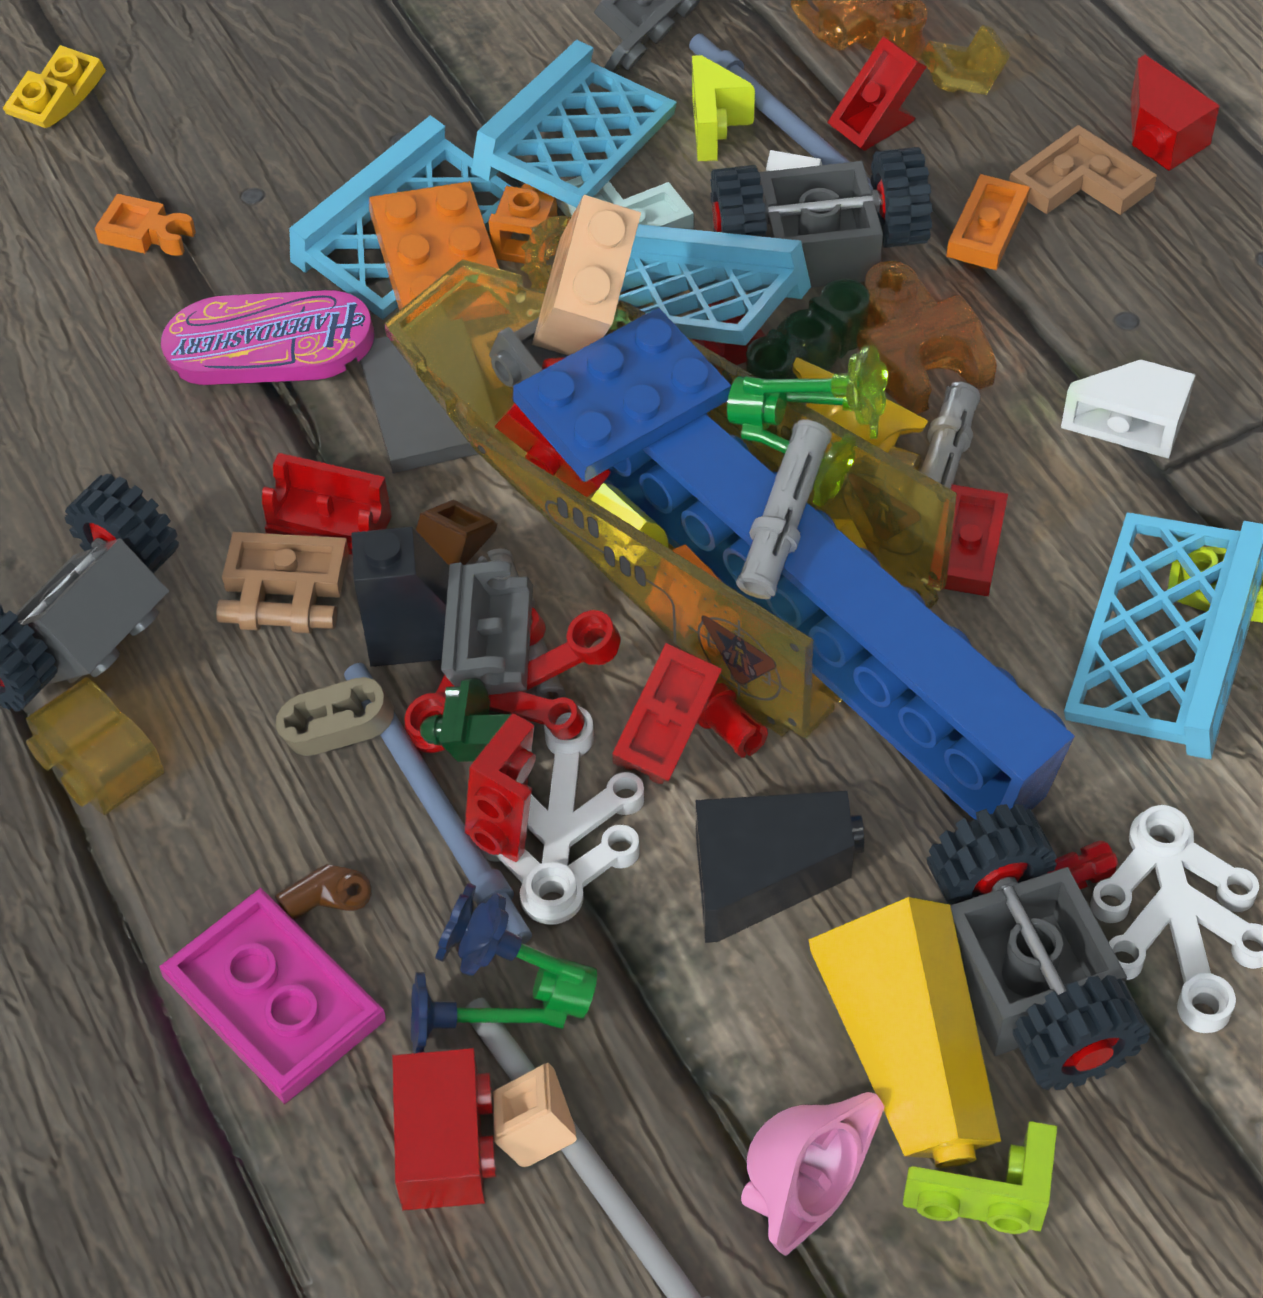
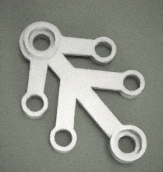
M580 706L578 708L583 713L585 722L583 729L577 735L578 738L572 740L557 739L544 725L546 745L555 754L549 807L547 811L531 794L527 826L544 844L542 863L540 864L526 850L520 859L514 862L501 854L492 855L480 849L485 859L501 861L521 881V906L531 919L542 924H559L571 919L582 906L584 899L583 887L611 866L627 868L633 865L640 853L637 832L627 825H614L604 832L601 844L568 865L569 852L572 845L614 814H634L641 809L644 803V785L642 780L633 773L621 772L610 778L606 789L574 811L580 757L590 750L594 742L592 717L587 710ZM571 713L562 714L557 719L556 725L568 721ZM622 789H630L635 792L629 798H621L616 795ZM620 841L631 845L625 851H615L610 848L612 844ZM549 892H557L563 896L556 900L541 899Z
M1167 805L1153 806L1140 813L1132 822L1129 842L1133 851L1110 879H1104L1095 886L1090 908L1094 916L1103 922L1117 923L1122 921L1129 912L1132 891L1155 867L1160 890L1123 935L1113 937L1109 944L1114 953L1123 951L1134 957L1135 961L1132 963L1119 961L1127 976V980L1133 979L1142 970L1146 950L1169 923L1184 981L1177 1003L1179 1016L1190 1029L1196 1032H1216L1224 1028L1229 1022L1235 1007L1236 997L1233 988L1225 979L1211 974L1198 923L1232 944V955L1240 965L1251 969L1263 967V951H1251L1243 944V941L1253 940L1263 947V925L1249 924L1231 912H1243L1253 906L1259 891V882L1257 877L1249 870L1239 867L1234 868L1194 843L1193 829L1187 817L1181 811ZM1162 836L1170 843L1159 842L1152 837ZM1184 867L1217 886L1216 896L1220 904L1188 885ZM1228 885H1240L1246 889L1248 894L1237 895L1229 890ZM1107 895L1114 896L1120 900L1121 905L1109 906L1101 900V897ZM1198 1003L1206 1004L1213 1009L1215 1014H1204L1196 1010L1193 1005Z

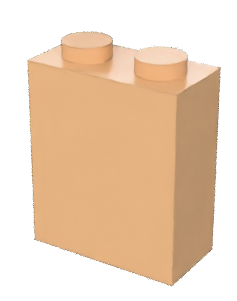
M583 195L560 238L532 345L569 356L605 336L613 323L641 212Z

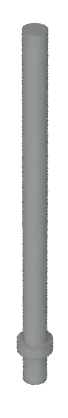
M481 997L470 1002L465 1008H491L485 998ZM470 1023L511 1081L535 1069L503 1023ZM574 1122L577 1140L573 1144L561 1149V1151L667 1298H711L710 1296L701 1297Z

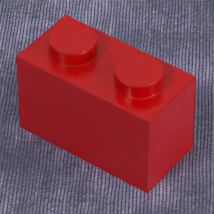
M474 1048L392 1055L395 1183L402 1211L485 1204L484 1178L496 1177L494 1136H482L481 1115L493 1114L491 1074L478 1073Z

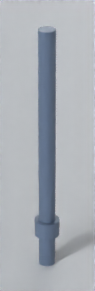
M702 33L695 35L691 39L689 48L696 55H702L750 82L755 89L754 106L812 157L821 159L822 165L850 162L744 70V63L731 51H722ZM867 177L870 189L873 190L871 180Z
M363 663L351 665L344 673L346 681L361 677L373 679ZM370 699L361 702V705L365 710L366 705L372 702ZM394 712V717L389 727L380 736L470 883L476 885L473 897L474 902L478 906L480 903H487L489 898L495 893L506 898L505 911L509 914L505 930L521 936L522 943L526 944L531 939L532 933L512 902L514 896L512 888L500 870L490 867L479 847L465 833L464 823Z

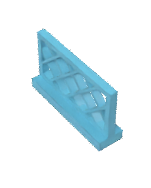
M576 40L477 131L471 173L489 181L501 171L577 208L583 195L594 197L674 115L677 102L592 63L594 47ZM594 83L611 92H590L588 86ZM643 106L654 112L634 113L632 107ZM618 107L621 113L601 114L598 108ZM585 108L588 115H567L564 109ZM608 129H629L631 135L611 136ZM595 130L598 137L577 138L574 131ZM561 131L564 138L542 139L540 132ZM605 152L608 159L587 160L584 153ZM549 154H571L574 161L552 162ZM537 155L539 162L526 163L515 158V156ZM581 176L584 183L578 188L561 180L559 177Z
M430 115L289 228L290 262L305 273L313 267L346 293L359 298L371 312L383 320L398 308V304L393 290L381 298L366 286L365 278H389L385 264L364 263V249H380L376 234L363 235V226L372 220L369 212V197L470 181L474 192H491L501 200L505 187L510 185L496 175L487 181L472 174L473 158L445 139L446 126ZM447 160L461 171L462 177H432V170L442 161ZM500 200L494 205H478L487 231L489 230L491 213H496ZM335 249H357L358 264H336L327 255Z
M638 224L621 292L640 285L645 287L619 296L613 323L610 328L619 329L618 322L622 318L628 319L629 323L636 320L637 318L629 310L653 302L654 305L637 310L640 317L659 307L687 338L745 346L785 297L802 299L811 288L801 240ZM687 290L690 291V293H687V294H684V295H681V296H678V297H675V298H672V299H669V300H666V301H663V302H662V300H661V299H663V298H666V297H669V296H672V295H675V294H678V293H681V292H684V291H687ZM734 295L737 297L735 299L729 300L727 302L712 307L708 306V304L723 300ZM696 308L700 309V311L683 317L676 316ZM745 314L738 324L722 322Z
M1127 512L1064 709L1065 720L1185 744L1187 755L1211 760L1263 579V524L1243 521L1241 531ZM1136 534H1143L1162 538L1168 549L1142 562L1132 549ZM1204 545L1227 549L1222 562L1203 572H1200L1188 556L1189 553ZM1178 560L1191 578L1163 591L1151 573ZM1127 562H1129L1132 567L1125 571ZM1141 579L1154 597L1126 611L1117 599L1118 591ZM1217 580L1214 590L1210 584ZM1200 589L1210 603L1209 611L1186 622L1172 603ZM1163 609L1176 628L1148 642L1135 623ZM1113 610L1117 617L1110 620ZM1126 628L1138 645V648L1111 662L1101 648L1102 642L1109 636ZM1203 630L1199 641L1195 634ZM1185 639L1196 654L1194 662L1170 673L1157 654ZM1148 659L1161 679L1132 693L1119 673ZM1096 661H1098L1101 667L1094 670ZM1108 679L1113 682L1123 699L1106 708L1083 704L1087 690ZM1188 681L1186 690L1184 692L1180 685ZM1170 690L1180 704L1176 723L1150 718L1141 705Z

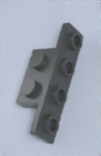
M602 0L594 14L623 40L617 46L604 68L615 73L623 66L629 71L647 51L644 45L650 39L655 44L659 43L674 26L675 21L672 18L678 13L685 18L701 0Z

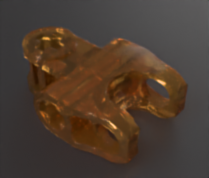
M791 0V7L797 17L813 32L816 38L838 51L844 50L858 42L873 52L884 36L895 42L919 61L924 57L926 43L923 38V27L927 22L928 10L921 0H812L820 12L811 8L807 0Z
M880 262L869 269L866 274L864 288L868 297L863 303L861 316L866 328L858 332L857 346L863 364L883 391L894 398L903 408L919 414L929 410L928 400L932 388L929 383L930 378L926 372L927 370L935 368L952 370L964 378L967 383L979 390L994 385L997 363L993 350L983 332L979 317L962 296L956 294L936 302L920 281L916 272L910 266L901 262Z

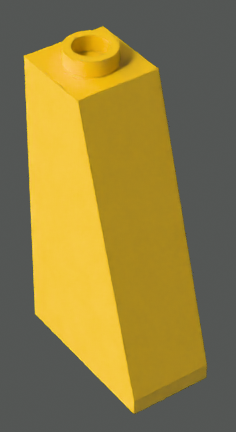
M907 897L808 939L811 954L872 1087L885 1105L884 1113L904 1156L934 1158L936 1168L957 1167L974 1162L976 1160L975 1150L1001 1142L950 904Z

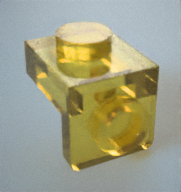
M982 25L969 47L929 40L920 57L931 72L933 82L941 89L948 92L960 90L987 95L1008 61L1010 53L994 29L990 26Z

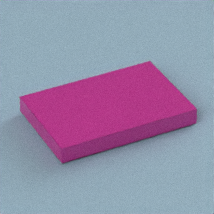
M262 888L255 891L159 966L163 978L284 1105L386 1021L384 1009Z

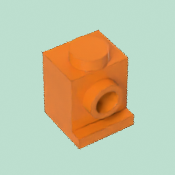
M526 183L521 188L506 186L496 213H491L489 218L490 240L495 258L543 266L558 225L556 198ZM513 232L530 235V242L511 239Z

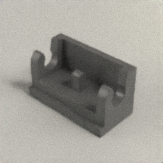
M489 561L463 565L461 562L450 564L441 671L455 687L461 685V680L477 678L482 681L488 695L527 690L533 584L528 577L495 579L496 577L504 578L511 575L512 563Z

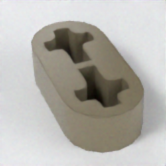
M367 677L354 678L289 699L280 708L276 716L275 726L280 737L296 754L303 756L317 755L372 739L382 734L389 727L394 717V706L390 697L374 679ZM370 699L372 703L366 705V714L357 717L355 714L361 711V702ZM313 716L315 720L309 722L308 731L300 734L298 730L305 727V719Z

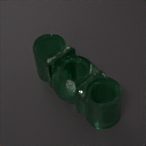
M838 279L828 283L822 289L821 296L813 297L809 300L808 309L798 310L789 314L782 320L777 330L771 329L766 336L752 341L746 352V376L761 379H798L792 370L796 357L827 371L830 370L838 357L843 358L849 350L860 347L866 339L870 298L868 289L862 283L852 279Z

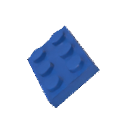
M658 307L514 385L513 401L583 482H586L727 402L732 385Z

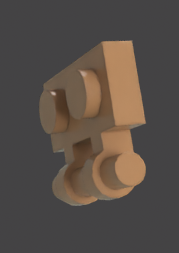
M233 532L222 579L225 591L242 593L240 601L219 599L216 611L217 621L219 623L239 624L241 630L259 631L262 625L289 626L293 633L310 634L313 628L335 629L337 622L336 606L315 604L317 597L340 598L349 555L347 539ZM265 594L294 595L292 603L264 602Z

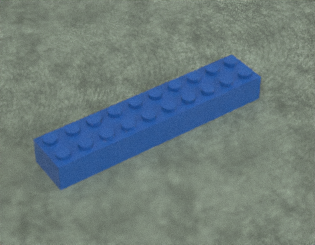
M707 413L609 468L611 473L603 483L618 488L665 531L668 543L674 548L686 544L723 582L722 592L738 604L743 611L974 820L977 819L976 812L987 809L989 814H993L998 805L1007 804L1009 809H1011L1015 804L1023 805L1025 810L1028 808L1032 810L1047 796L1075 737L1066 729L1061 718L1052 710L1042 708L1019 688L1016 680L1009 672L1001 667H995L973 648L969 639L962 631L948 626L926 607L925 602L916 591L902 586L881 567L877 558L870 551L859 548L839 531L833 520L825 512L818 509L815 510L810 504L806 503L797 528L801 536L798 547L794 552L788 553L774 597L760 599L750 596L738 588L736 581L742 572L753 542L749 533L751 526L756 518L763 515L777 472L769 470L750 453L747 445L739 437L729 435ZM790 643L795 644L799 648V651H794L790 647Z

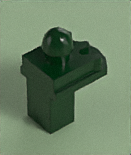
M466 678L461 680L460 686L446 687L443 715L429 716L422 721L420 726L421 736L426 742L442 745L457 762H474L511 715H489L490 700L482 681L477 678Z

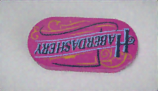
M323 290L227 295L197 301L178 312L163 331L161 348L171 370L177 371L181 379L193 384L216 385L319 380L334 377L346 371L345 364L351 362L355 357H357L359 362L371 349L375 333L366 305L356 296L346 292Z

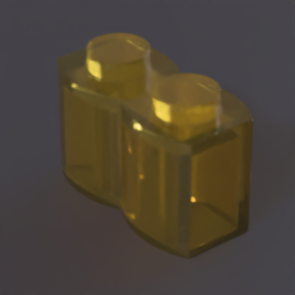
M87 677L25 718L33 735L26 741L31 753L47 771L56 766L64 774L61 777V781L65 789L81 807L90 802L101 814L106 815L165 773L158 752L148 737L131 719L121 713L110 698Z

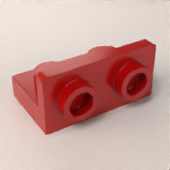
M512 713L469 767L465 833L483 851L492 855L501 854L517 862L525 851L532 788L528 786V776L535 764L536 754L531 752L534 725Z

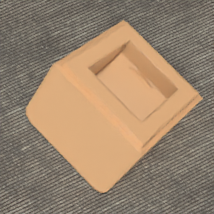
M549 1063L543 1064L493 1091L494 1142L519 1166H531L573 1144L577 1140L575 1125L554 1068Z

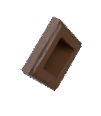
M453 499L420 513L416 531L449 566L450 564L460 562L466 565L493 535L498 523Z

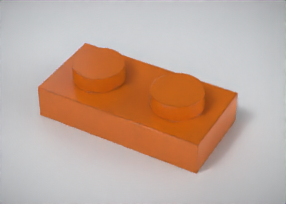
M980 174L950 236L946 257L997 270L1027 205L1030 187Z

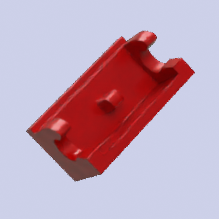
M278 453L273 462V477L276 480L275 489L264 486L262 490L266 534L346 538L350 555H352V532L386 529L392 517L385 477L283 453Z
M665 643L612 753L613 764L628 771L632 770V768L648 775L651 781L658 784H663L664 780L669 782L722 669Z

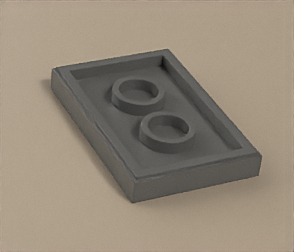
M461 320L374 339L371 349L360 360V364L392 473L480 454L475 449L478 445H483L487 452L500 449L499 434L497 428L494 427L495 422ZM420 376L426 378L428 380V383L423 381ZM477 428L478 431H480V432L482 433V434H479V435H484L485 438H483V439L486 440V441L483 442V441L478 437L479 435L474 431V429Z

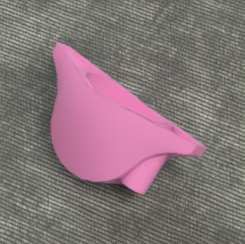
M866 1092L829 1105H799L791 1107L773 1116L756 1133L747 1155V1171L751 1181L744 1187L741 1201L744 1206L768 1217L769 1240L783 1255L787 1256L830 1218L852 1188L885 1108L877 1094Z

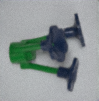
M468 883L463 894L459 896L452 910L450 920L441 935L435 959L443 962L450 950L460 942L458 955L460 958H463L460 971L468 976H473L480 967H486L494 955L509 961L517 957L539 967L533 988V998L543 1001V1008H457L456 1002H433L427 990L425 973L416 972L411 996V1041L413 1042V1053L424 1052L426 1041L433 1029H455L457 1023H542L563 1029L567 1015L583 1019L587 1014L595 992L597 968L560 957L555 958L523 944L521 936L505 930L509 918L508 912L505 911L506 898L498 893L493 894L487 903H480L473 912V897L476 885Z

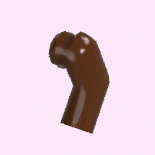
M326 864L277 893L275 898L278 905L293 920H296L317 906L344 911L361 909L370 900L372 886L369 879L357 870Z

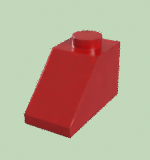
M1145 54L1138 58L1131 93L1132 145L1170 171L1211 144L1220 105Z

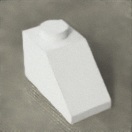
M1140 359L1071 382L1067 391L1061 428L1169 459L1187 411L1195 374Z

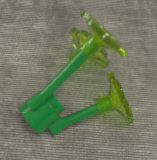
M874 345L863 346L860 353H854L851 356L848 364V373H835L832 378L761 379L738 376L734 380L729 392L727 403L728 420L732 424L743 425L741 431L742 439L761 442L785 454L789 441L767 429L771 424L777 426L781 424L787 402L843 405V411L855 412L856 420L860 425L869 424L870 439H878L879 418L886 406L884 390L888 382L887 367L884 362L879 361L877 348ZM850 434L844 435L840 442H835L828 453H824L813 485V490L815 491L813 503L815 505L823 507L828 499H833L841 489L844 477L855 459L856 452L853 448L856 438Z

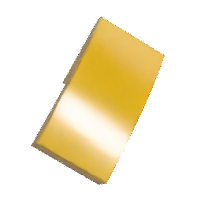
M60 45L41 74L29 70L26 72L3 106V110L8 115L48 128L67 116L88 96L102 78L106 69L99 58Z

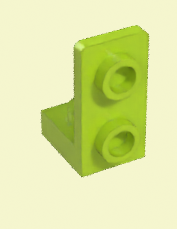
M1029 1121L1023 1146L1010 1145L1005 1182L915 1166L909 1167L903 1206L917 1209V1212L922 1216L937 1221H952L962 1217L987 1222L991 1228L1009 1234H1020L1028 1230L1041 1232L1050 1200L1057 1126Z

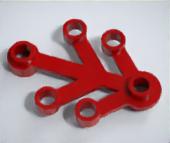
M532 607L530 646L537 644L543 638L546 631L544 620L536 609ZM598 610L586 611L575 617L568 627L566 643L529 661L527 690L582 662L589 665H604L613 660L618 653L621 636L610 617ZM603 639L599 644L591 647L595 641ZM444 675L436 693L419 696L409 705L405 713V730L416 748L425 753H436L445 750L442 745L426 742L421 736L420 726L422 721L429 716L443 715L446 687H455L446 675ZM527 690L488 695L490 700L489 710L502 714L514 713L525 720L543 724L557 739L568 740L574 738L583 729L584 715L570 698L560 697L551 700L524 693ZM571 713L568 721L556 725L557 719L562 714Z

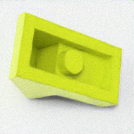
M702 55L692 56V101L697 161H718V140L727 139V126L753 124L755 89L750 82Z

